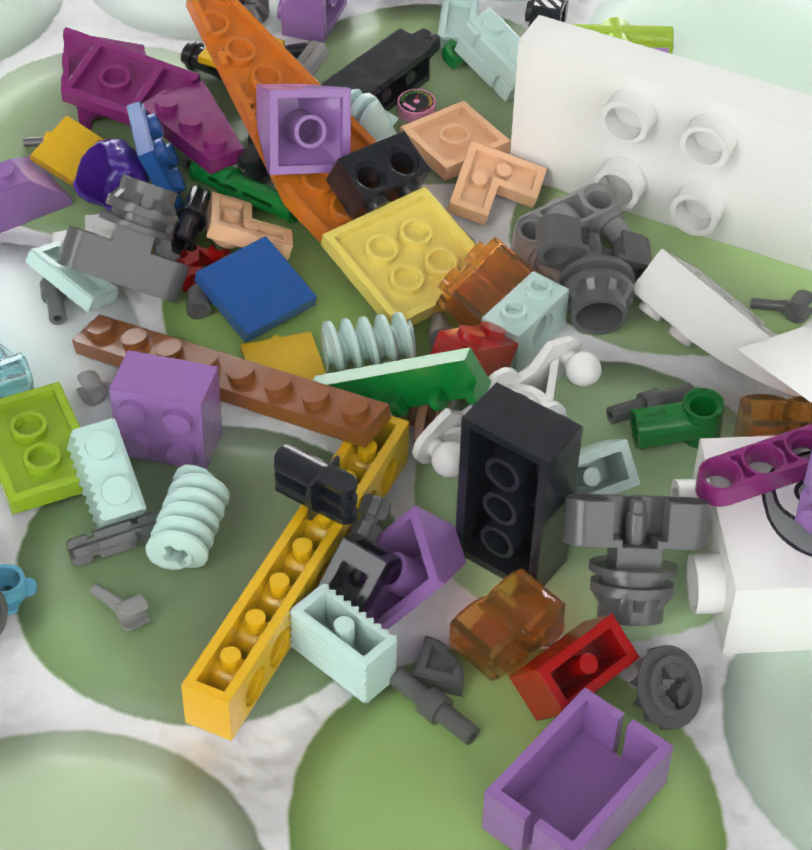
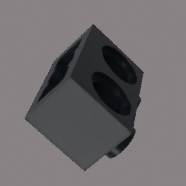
M402 131L338 158L326 181L351 219L354 220L423 188L422 184L431 172V169L406 132Z

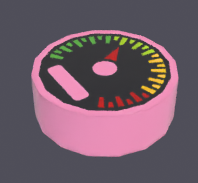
M424 89L407 90L398 97V115L404 121L413 122L435 113L436 99L433 94Z

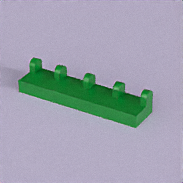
M470 347L316 375L313 381L387 403L389 404L392 416L397 418L405 417L411 407L430 404L433 411H442L447 408L449 401L465 398L469 405H474L488 391L491 384L490 379Z

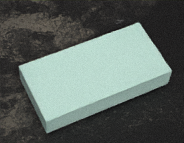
M479 0L442 1L438 35L440 36L439 50H443V46L449 39L458 42L465 24L478 15Z
M55 241L29 251L25 262L87 313L115 302L119 289L111 282L57 263L63 245L60 241Z

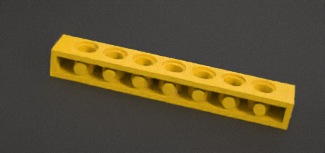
M391 415L390 421L366 448L343 441L333 458L336 455L339 456L340 468L353 474L357 479V490L355 491L358 496L357 510L366 494H374L385 499L407 464L409 458V421ZM301 504L181 684L186 723L230 741L233 740L291 648L292 641L290 638L292 635L290 632L292 629L289 627L292 623L289 621L291 609L318 587L343 537L348 535L352 524L342 525L321 514H318L311 521L308 519V507ZM358 512V519H360L362 513Z

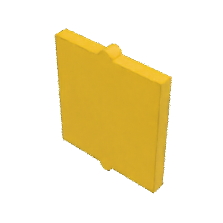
M66 115L52 132H45L42 143L32 152L30 160L73 187L81 157L96 142L105 139Z
M311 331L283 337L273 335L271 339L240 344L241 353L245 360L313 380L316 375L326 374Z

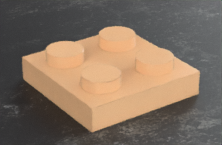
M465 101L400 127V132H406L427 165L445 181L459 176L471 141L510 154L511 141Z

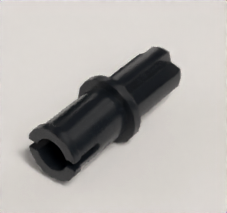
M199 185L190 188L183 206L178 207L175 211L178 219L171 231V235H174L171 247L172 252L178 255L181 254L182 250H193L198 232H201L206 225L204 214L211 194L208 189H202Z

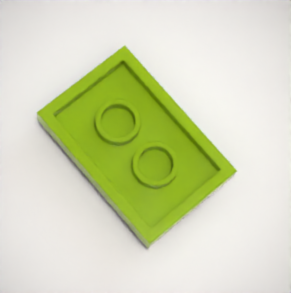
M59 381L0 398V488L11 515L76 496L83 492L84 488L79 486L80 479L76 477L77 470L72 468L74 461L69 459L71 452L66 450L72 431L80 428V425Z

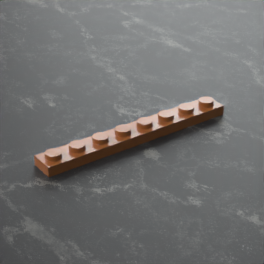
M101 314L72 339L76 354L115 367H120L128 350L217 366L220 401L363 448L369 445L391 419L389 404Z

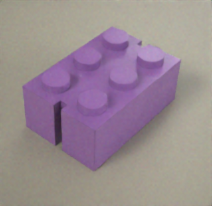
M584 688L485 790L482 829L511 850H607L666 784L674 746L633 719L627 725L622 757L616 753L619 749L624 713L587 688Z

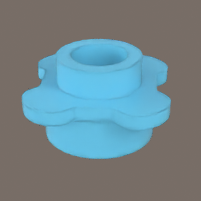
M2 564L0 565V592H2L6 599L8 615L15 614L19 610V605L22 601L37 592V583L33 578H25L24 572L18 566Z

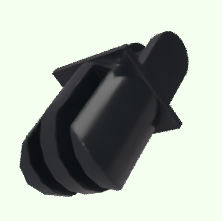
M285 444L278 448L274 455L275 491L308 507V519L311 521L318 514L342 525H349L356 521L358 518V510L356 508L358 496L355 492L357 490V479L353 474L340 468L339 456L336 455L328 463L295 445Z

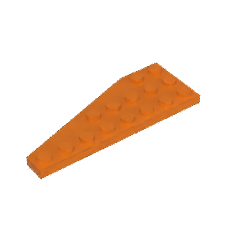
M187 0L185 6L266 167L257 130L256 85L321 84L239 0ZM352 115L350 153L377 142ZM330 173L270 175L284 206L320 243L322 234L352 221L326 181Z

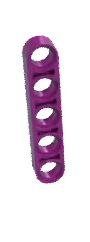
M812 424L706 459L698 468L695 484L697 496L700 499L710 501L711 506L724 507L803 481L809 459L797 456L792 450L799 447L812 450ZM758 461L770 464L775 470L770 473H760L750 467L749 464ZM711 476H722L728 479L732 485L719 488L708 483L706 479Z

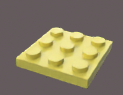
M426 187L322 234L321 246L375 312L385 315L389 325L392 315L395 312H401L407 323L408 319H410L413 326L429 318L433 313L441 312L497 284L500 275L497 268Z

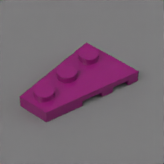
M204 81L168 94L158 95L154 99L143 102L149 115L152 113L157 114L164 129L165 136L163 137L208 173L212 174L238 163L237 156L243 152L244 147Z

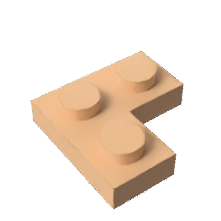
M471 141L446 211L485 226L495 195L534 208L547 168Z
M212 191L207 209V238L213 239V242L221 247L234 249L237 246L243 248L267 236L287 261L289 260L293 248L291 229L253 219L252 203Z

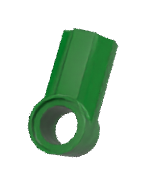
M696 388L685 394L681 402L630 410V425L635 447L643 449L684 442L690 447L698 449L701 438H720L725 406L724 399L715 390Z

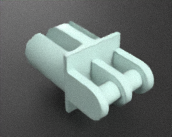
M359 89L351 90V115L377 142L397 134L393 125L397 122L398 117L384 110L374 95L370 93L363 94Z

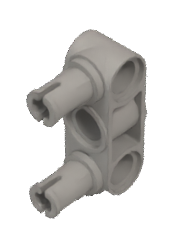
M593 183L563 197L555 198L546 205L518 218L509 251L510 259L518 267L540 271L548 279L559 284V276L562 271L545 267L537 260L535 224L539 218L547 214L560 213L580 218L582 243L584 244L587 243L586 237L590 233L599 234L600 239H605L610 245H613V242L621 236L622 230L633 231L624 221L625 217L622 214V210L617 206L619 200L616 191L603 183Z

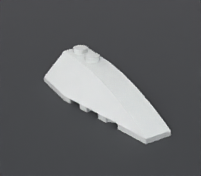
M661 249L633 285L634 294L642 300L638 307L658 322L663 317L672 325L668 332L687 347L693 342L724 364L758 382L811 403L737 350L740 347L778 334L765 327L764 321L698 267Z

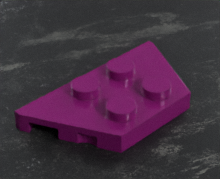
M65 27L63 30L64 49L62 53L63 75L61 76L62 101L130 125L126 106L138 101L143 103L156 98L158 95L168 94L201 82L200 74L68 27Z

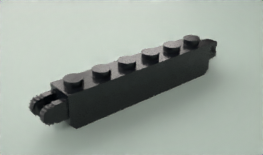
M399 28L343 69L333 74L321 85L349 87L351 90L359 89L363 94L370 93L377 97L384 110L389 111L397 105L398 97L401 93L410 89H418L430 80V59L440 49V36L436 33H431L425 28L414 33H409ZM248 135V146L237 156L239 167L245 169V171H241L242 175L266 184L272 179L250 135Z

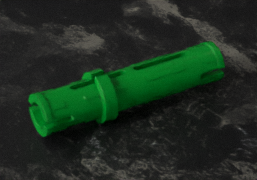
M192 161L189 169L191 180L216 189L219 194L250 202L255 208L279 217L287 223L293 224L298 221L284 206L277 189L242 175L241 170L234 166H228L225 169L210 174L196 162Z

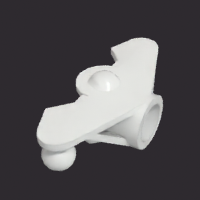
M565 336L547 341L531 364L518 373L512 367H503L492 373L488 377L491 381L489 389L498 382L558 414L567 416L566 408L559 402L554 401L557 381L566 373L567 378L573 385L582 388L592 386L601 375V363L594 354L586 351L580 352L581 343L573 336ZM469 405L462 411L445 408L416 439L412 449L413 457L421 464L432 463L433 469L440 476L446 478L458 477L462 416L473 405Z

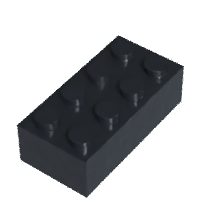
M496 382L462 416L455 529L466 559L535 597L567 561L569 544L562 541L565 496L575 494L583 426L572 421L567 416L558 414L529 399L527 396Z

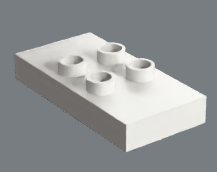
M541 15L537 16L518 40L510 155L547 168L543 185L572 193L589 184L603 183L616 191L619 200L617 206L622 211L679 228L690 235L704 236L812 271V95Z

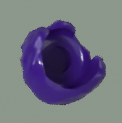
M105 139L96 142L81 157L73 187L81 199L88 203L102 206L108 212H111L112 206L105 202L108 194L119 187L123 174L149 183V176L139 160L137 152L125 140Z

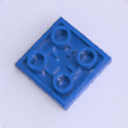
M140 101L130 104L126 107L138 158L153 185L178 193L174 203L176 211L178 207L183 206L181 192L187 190L178 167H175L180 165L177 152L171 142L165 144L161 138L165 136L157 114L152 113L149 115Z
M267 236L197 271L194 280L245 343L315 306L317 299L314 292Z

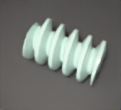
M395 312L392 315L390 325L385 315L377 314L373 328L365 316L358 318L355 330L347 318L340 321L338 332L331 321H324L322 324L321 347L326 374L329 372L330 365L335 364L338 371H343L347 369L348 362H352L355 368L364 367L365 360H370L372 365L381 364L383 358H388L389 362L400 360V356L405 355L406 359L416 357L414 329L411 320L408 319L407 323L401 312Z
M185 464L175 472L173 481L168 489V494L163 501L162 509L157 516L156 524L151 531V537L145 546L146 555L153 564L164 569L181 570L183 568L201 567L208 560V551L214 544V536L220 528L219 522L222 520L225 514V507L230 500V492L227 487L208 470L197 465Z

